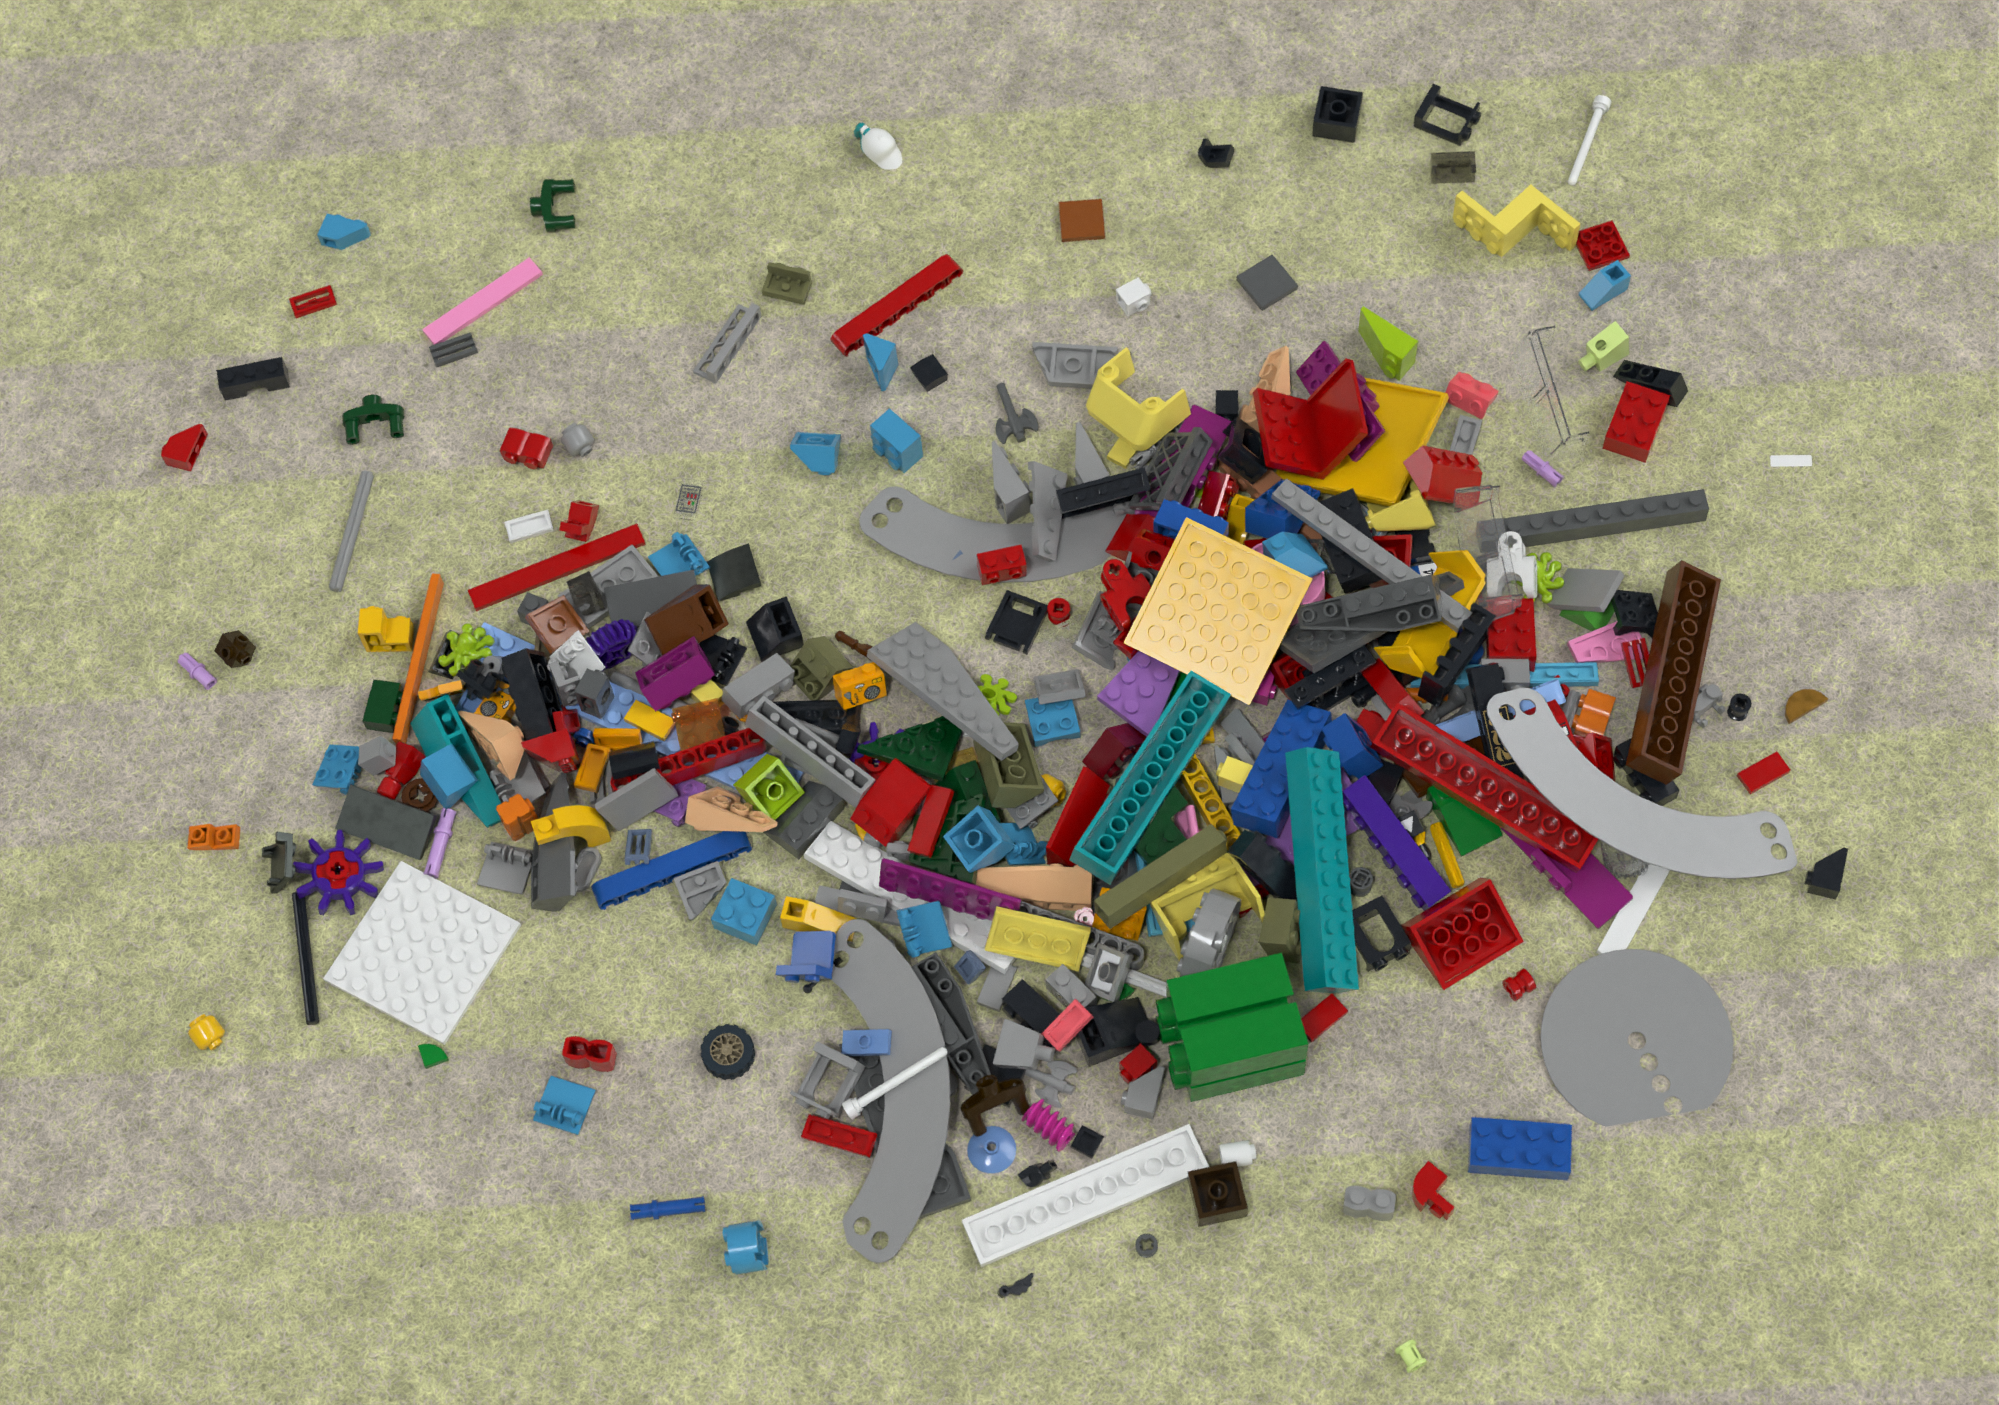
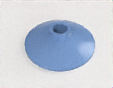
M987 1126L985 1134L981 1136H974L973 1134L967 1147L968 1157L972 1165L979 1171L990 1174L999 1173L1007 1169L1014 1161L1016 1143L1007 1130L997 1126ZM989 1144H994L996 1146V1149L993 1151H989L987 1149V1146Z

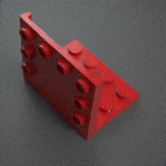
M1345 358L1307 400L1261 388H1256L1253 392L1266 467L1324 480L1368 434L1354 361Z

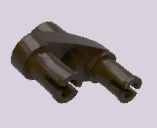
M986 1075L976 1082L978 1092L966 1099L960 1107L963 1117L968 1120L974 1136H981L987 1132L981 1113L1012 1099L1018 1115H1024L1030 1108V1104L1025 1094L1026 1087L1023 1080L1013 1078L998 1082L995 1075Z

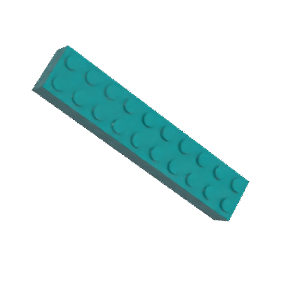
M1190 670L1075 846L1069 859L1071 862L1109 885L1112 884L1169 792L1173 789L1222 713L1231 696L1230 693Z
M1310 747L1286 752L1298 910H1300L1299 929L1304 991L1336 994L1359 990L1339 752Z

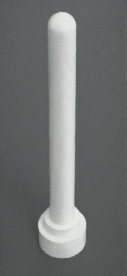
M1597 95L1592 104L1594 114L1568 179V184L1571 186L1575 185L1601 117L1609 111L1612 102L1606 96Z
M944 1047L937 1049L859 1099L855 1097L854 1099L849 1098L844 1101L842 1106L852 1120L861 1115V1111L864 1110V1106L945 1057L948 1053L947 1049Z

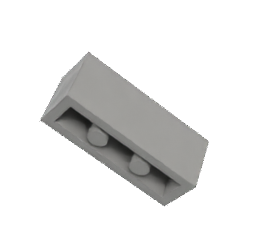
M776 653L723 688L722 701L741 719L748 715L749 710L763 695L772 701L778 693L789 690L793 685L795 671Z

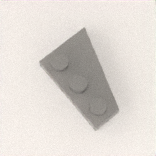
M1100 590L1093 600L1072 648L1100 666L1113 670L1115 663L1113 653L1116 648L1090 631L1103 606L1100 594L1104 592Z

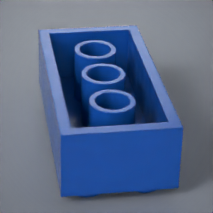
M1472 1117L1469 1125L1468 1173L1568 1181L1571 1174L1572 1125Z

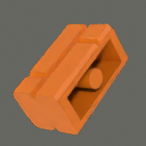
M516 794L509 798V802L504 801L496 806L503 826L514 841L524 837L525 833H531L533 831L531 821L539 819L528 798L524 800L521 794Z

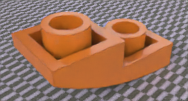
M212 824L189 826L187 848L189 850L239 849L240 827L237 824L214 827Z

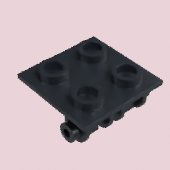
M714 634L699 643L715 674L711 680L724 686L728 685L747 650V647L739 644L740 640L736 637L725 639Z

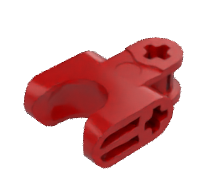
M1111 559L1104 564L1101 573V582L1107 591L1100 594V599L1118 630L1123 632L1129 629L1130 616L1126 611V606L1132 603L1143 605L1151 586L1143 574L1140 573L1132 577L1122 561Z

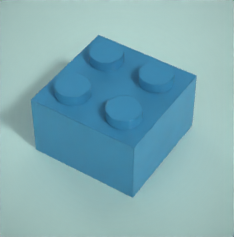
M890 408L870 425L874 452L880 457L884 455L894 470L900 469L905 473L923 457L921 436Z
M731 878L711 918L714 929L757 946L777 906L775 895Z

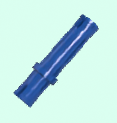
M701 1196L662 1202L652 1200V1203L630 1204L631 1212L640 1211L630 1213L631 1220L651 1217L656 1220L660 1216L706 1212L705 1205L695 1206V1204L705 1203V1198Z

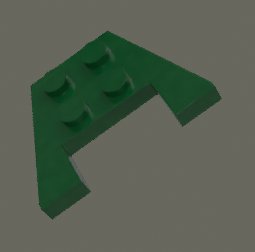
M1176 787L1169 792L1134 848V851L1146 865H1149L1187 840L1170 819L1188 804Z
M984 794L974 795L975 798L966 801L963 799L949 806L932 857L928 858L910 853L909 862L959 881L976 885L977 870L970 873L962 862H955L956 854L943 836L960 822L961 817L968 815L976 806L979 805L985 808L986 796ZM920 814L914 816L912 835L914 833Z

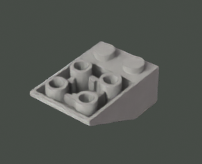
M994 440L992 442L995 506L1006 524H1009L1030 513L1032 501L1029 493L1031 491H1029L1028 483L1025 480L1021 481L1019 478L1020 474L1015 464H1010L1007 460L1008 455L1002 446L999 447Z

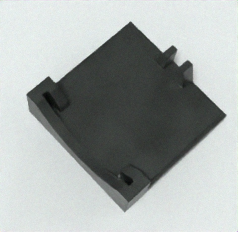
M276 832V843L262 848V857L271 858V878L267 880V886H270L271 894L278 893L295 874V865L292 864V857L295 854L296 844L293 842V834Z

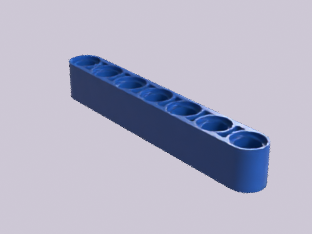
M723 831L649 861V864L642 863L595 882L591 889L599 909L605 910L607 906L612 904L615 906L628 901V898L634 895L638 897L648 893L654 887L658 886L660 888L671 884L675 877L716 861L725 860L726 862L739 857L738 854L745 851L749 853L752 850V846L746 832Z

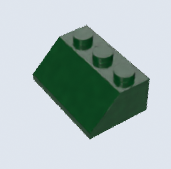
M976 760L952 768L945 774L942 782L938 781L934 784L935 786L954 791L950 806L954 805L957 801L963 799L966 801L975 798L974 795L984 794L986 796L985 809L991 811L1000 823L995 807L991 806L987 788Z

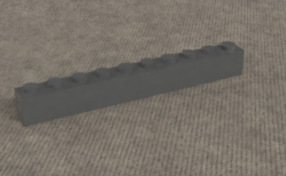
M1701 489L1481 521L1477 523L1476 538L1480 554H1483L1498 547L1500 537L1509 531L1518 533L1525 547L1703 522L1706 521L1709 506L1705 491Z

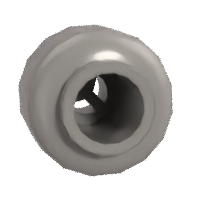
M573 423L562 431L561 442L572 456L581 455V457H584L593 450L591 446L594 443V437L585 425Z

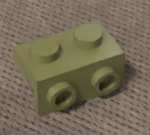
M769 262L767 265L768 275L762 288V295L804 305L812 284L810 271L801 267L793 268L782 263Z

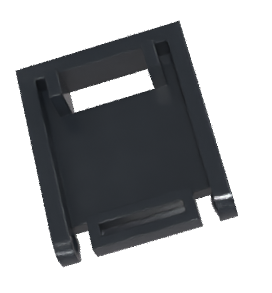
M1006 590L985 634V639L990 641L992 634H996L993 639L994 643L1018 652L1022 645H1025L1023 653L1028 655L1048 613V605ZM1015 602L1034 608L1033 616L1013 609Z

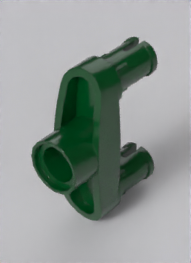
M544 179L541 196L530 197L531 215L543 216L547 232L576 228L574 215L555 216L552 211L556 194L575 193L574 179Z
M366 395L362 398V406L350 409L342 415V424L345 427L347 444H358L360 442L358 426L375 420H379V422L389 421L391 437L402 438L404 436V408L397 404L382 403V398L378 395Z

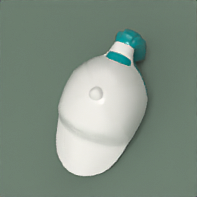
M863 122L855 126L854 137L860 138L861 150L870 160L880 168L887 170L897 169L902 164L901 152L890 133L879 128H869Z

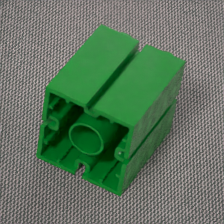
M1282 953L1166 980L1167 997L1156 1000L1158 1012L1156 1023L1160 1028L1162 1045L1175 1043L1168 1045L1171 1060L1168 1061V1068L1174 1090L1187 1088L1190 1102L1305 1075L1308 1041L1297 1003L1288 1004V997L1294 996Z

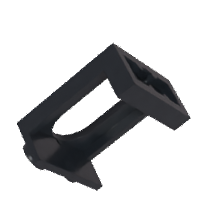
M1432 84L1414 116L1413 127L1461 146L1464 140H1469L1472 133V125H1477L1482 114L1479 112L1480 102H1477L1474 108L1468 107L1440 95L1441 87ZM1434 106L1461 116L1466 120L1460 133H1453L1426 122Z
M1237 416L1223 430V433L1229 437V442L1218 454V459L1253 485L1268 470V467L1265 465L1260 433ZM1242 444H1243L1244 446H1246L1251 452H1249L1247 449H1245V448L1242 446Z
M1383 895L1352 910L1355 945L1367 964L1366 970L1368 972L1373 969L1380 971L1388 965V961L1394 958L1398 961L1409 954L1411 941ZM1379 914L1393 936V947L1386 952L1375 950L1359 924Z

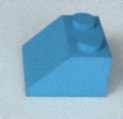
M979 805L943 836L970 873L999 862L1016 846L992 812Z

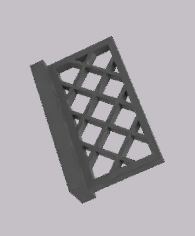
M1194 427L1191 432L1167 433L1163 437L1146 470L1149 482L1154 477H1157V479L1150 483V491L1133 495L1128 505L1131 510H1159L1164 499L1182 503L1213 442L1201 427ZM1171 440H1176L1175 443L1168 447ZM1179 448V451L1170 457V454ZM1166 458V461L1159 465L1160 461ZM1168 467L1170 468V469H1169L1168 471H1166L1164 474H1162V475L1160 474L1162 471H1164V470L1167 469ZM1160 485V488L1151 494V491ZM1147 495V498L1139 502L1142 497Z

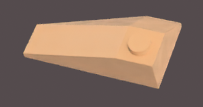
M1287 346L1269 353L1259 373L1261 379L1256 387H1252L1249 393L1251 396H1253L1256 388L1290 396L1289 348ZM1252 397L1249 406L1243 405L1239 418L1259 432L1254 398Z
M459 711L458 715L472 739L479 747L482 746L490 760L494 759L496 762H499L497 768L510 781L514 779L524 753L521 739L524 738V735L518 726L514 727L505 720Z
M718 786L688 797L685 823L694 826V829L699 831L764 832L777 827L778 822L762 811H753V805L748 802L741 803L740 796Z

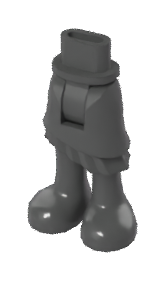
M1454 684L1448 692V700L1438 708L1432 705L1430 710L1426 709L1421 717L1436 725L1442 723L1440 722L1442 717L1460 707L1462 708L1457 713L1444 721L1475 709L1470 702L1465 704L1466 698L1463 691L1458 685Z

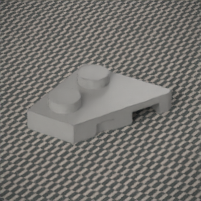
M718 861L673 878L690 921L694 920L727 885Z

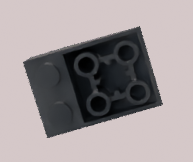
M1138 997L1086 1008L1094 1017L1076 1035L1088 1067L1132 1051L1141 1044L1136 1037V1027L1139 1023L1148 1019Z

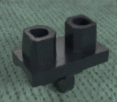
M478 659L471 660L466 668L460 669L456 674L457 677L465 682L464 688L468 690L466 697L470 701L477 697L480 700H483L485 697L490 699L494 695L499 696L503 690L499 687L502 677L492 671L488 672L486 677L483 676L481 672L485 666Z

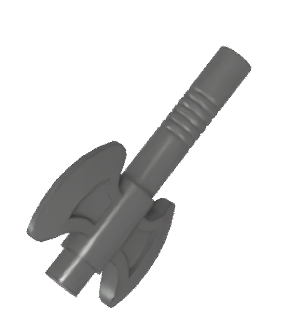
M999 383L996 387L1007 413L1008 421L1005 422L1001 418L997 420L996 435L1002 444L1006 443L1007 438L1011 434H1014L1018 443L1026 440L1024 429H1031L1037 432L1039 428L1038 421L1035 415L1026 408L1022 409V415L1019 417L1015 412L1005 383Z

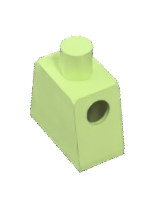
M1614 321L1587 342V354L1578 360L1579 365L1584 371L1595 365L1601 372L1629 355V336Z

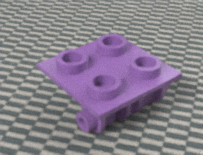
M689 779L672 785L676 789L678 796L657 808L654 812L672 819L671 822L676 827H679L681 824L684 825L688 797L706 791L705 784Z

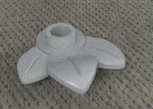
M1409 790L1403 796L1395 793L1389 808L1397 818L1415 810L1419 819H1423L1430 813L1433 803L1431 801H1422V797L1417 798L1414 792Z

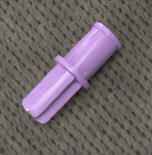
M1530 450L1523 455L1522 461L1535 470L1537 476L1540 475L1554 488L1557 486V483L1559 484L1563 480L1564 476L1553 469L1548 461L1544 462Z
M186 652L179 656L178 663L189 673L190 678H195L206 690H209L217 683V679L205 669L204 664L198 663Z

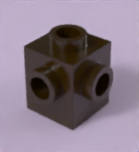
M237 630L222 633L214 651L230 668L249 664L256 647L249 641L247 636Z

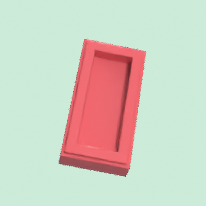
M1074 999L1041 1034L1060 1052L1094 1016L1077 999Z

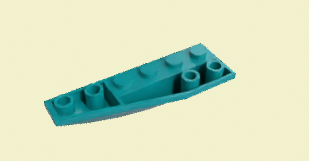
M446 694L427 703L410 723L426 757L453 744L478 779L461 799L487 828L501 822L496 810V806L501 804V801L449 695Z

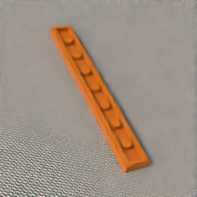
M432 573L392 737L395 745L398 741L405 744L407 742L444 586L440 574Z

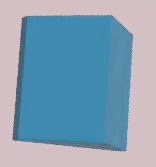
M866 333L863 335L866 358L881 392L887 389L898 367L896 344Z
M453 744L421 760L420 775L446 810L447 808L450 809L478 781Z

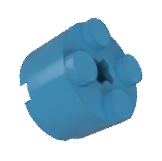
M760 1220L723 1227V1238L727 1242L728 1251L724 1252L726 1266H731L733 1274L738 1275L767 1270L765 1266L769 1262L767 1239L763 1238L760 1234V1231L764 1230Z

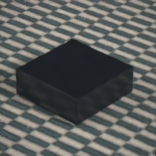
M1082 1125L1071 1144V1148L1093 1159L1104 1136Z

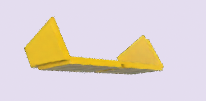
M1468 550L1429 553L1428 555L1437 566L1433 575L1436 576L1450 571L1463 580L1464 588L1450 597L1470 610L1473 602L1475 603L1486 584L1484 581L1486 575ZM1441 621L1401 630L1392 646L1374 647V650L1390 669L1422 678L1425 671L1434 676L1439 667L1436 664L1437 657L1446 655L1450 647V639L1456 637L1458 632H1455Z

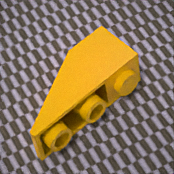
M788 896L785 898L780 916L782 927L785 929L800 932L832 931L835 934L843 924L857 919L817 903ZM853 932V933H851V934L849 935L847 941H849V942H852V941H853V937H854V933H855V932Z

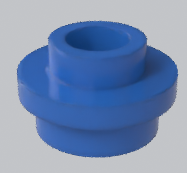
M580 728L573 735L576 743L583 748H586L588 743L595 744L593 732L586 728Z

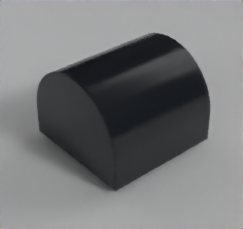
M843 724L835 749L843 753L853 754L861 729L852 724Z

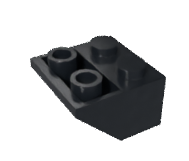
M787 596L764 604L746 621L761 662L776 653L783 655L802 648L804 645L802 633Z

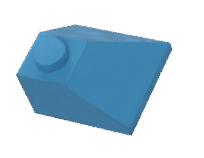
M796 432L790 443V449L812 472H818L820 475H830L835 473L837 468L841 434Z
M1282 531L1262 542L1263 555L1310 578L1328 569V566L1303 534Z

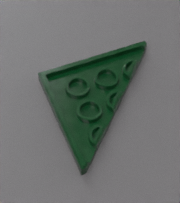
M941 716L932 722L909 727L895 735L889 734L866 745L860 744L857 753L889 764L894 758H897L915 773L942 782L962 730L947 718Z

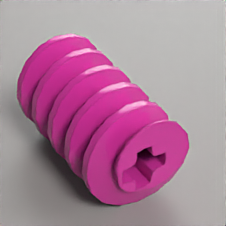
M1042 1098L1026 1111L1021 1121H1026V1125L1030 1128L1034 1126L1035 1133H1041V1138L1044 1140L1049 1139L1051 1146L1057 1144L1056 1150L1061 1152L1074 1138L1075 1133L1072 1130L1075 1124L1071 1123L1066 1127L1067 1118L1063 1117L1058 1120L1059 1111L1050 1114L1052 1105L1043 1108L1045 1100Z

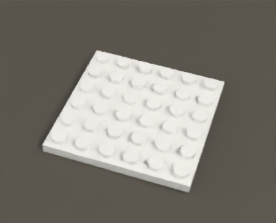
M400 861L323 979L336 988L445 1045L521 927V924Z

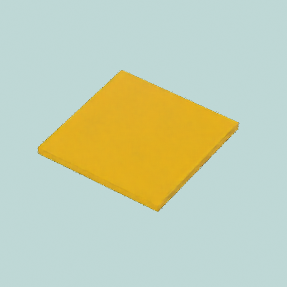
M1365 378L1366 386L1375 393V399L1380 405L1374 414L1385 429V432L1357 462L1352 461L1350 456L1347 455L1324 480L1279 469L1275 473L1283 480L1288 479L1295 484L1307 485L1322 493L1337 495L1353 488L1358 500L1385 506L1397 504L1400 502L1411 479V475L1403 462L1422 445H1427L1449 396L1444 392Z

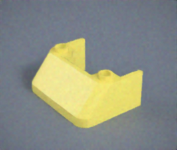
M1124 348L1098 370L1086 402V407L1091 417L1133 449L1144 451L1153 446L1191 415L1186 392L1183 389L1166 402L1159 397H1150L1141 404L1119 389L1117 386L1135 373L1130 351L1128 348Z
M1229 853L1216 859L1150 903L1163 936L1179 961L1181 957L1183 958V955L1180 954L1181 947L1179 941L1187 934L1184 922L1193 918L1197 907L1202 908L1200 906L1204 892L1209 893L1212 888L1240 898L1242 900L1240 912L1252 907L1263 923L1265 913L1261 896L1239 863Z

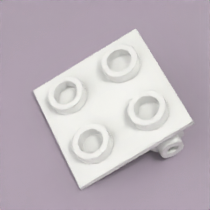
M579 630L550 656L551 659L547 665L550 671L549 663L558 661L560 668H566L569 679L579 676L580 680L587 668L593 671H602L606 668Z

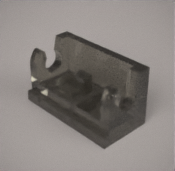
M1475 151L1431 153V184L1475 182Z
M589 571L566 582L575 607L582 606L585 603L590 604L588 609L582 611V615L587 616L599 610H605L599 589Z

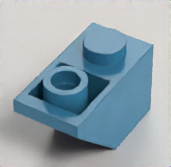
M326 214L317 234L321 245L339 250L363 241L371 235L367 223L358 219H347L338 214Z
M1616 260L1601 269L1579 292V296L1593 311L1628 290L1631 275Z

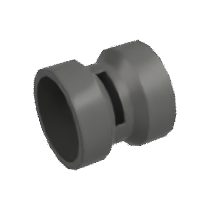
M1357 867L1353 869L1349 875L1351 894L1356 897H1364L1371 891L1373 876L1367 868Z

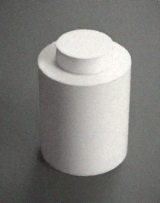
M1249 1140L1219 1145L1221 1164L1236 1161L1237 1166L1241 1167L1252 1165V1160L1256 1159L1254 1144L1250 1145Z

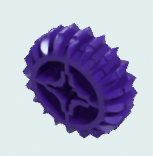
M623 619L619 621L613 620L610 624L606 623L605 626L598 627L597 631L592 632L591 636L585 639L606 667L602 671L610 669L632 656L628 649L638 630L633 622Z

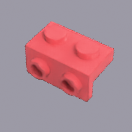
M1459 371L1449 382L1445 393L1449 396L1447 403L1483 419L1489 405L1495 400L1499 391L1490 384L1482 383L1471 375Z

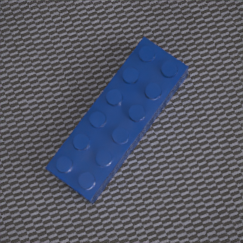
M1287 699L1231 807L1233 824L1235 826L1254 832L1257 831L1278 839L1290 815L1285 753L1305 747L1323 749L1325 746L1323 738L1326 736L1322 728L1332 722L1330 711L1305 705L1297 710L1291 700Z

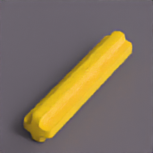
M1441 822L1431 824L1430 832L1451 887L1453 889L1464 886V879L1443 824Z

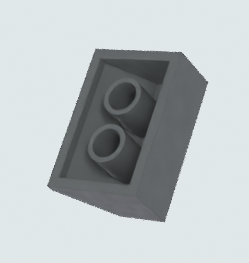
M808 781L802 788L805 793L775 820L778 822L777 827L763 832L798 860L804 855L830 821L833 822L845 809L843 799L827 786Z

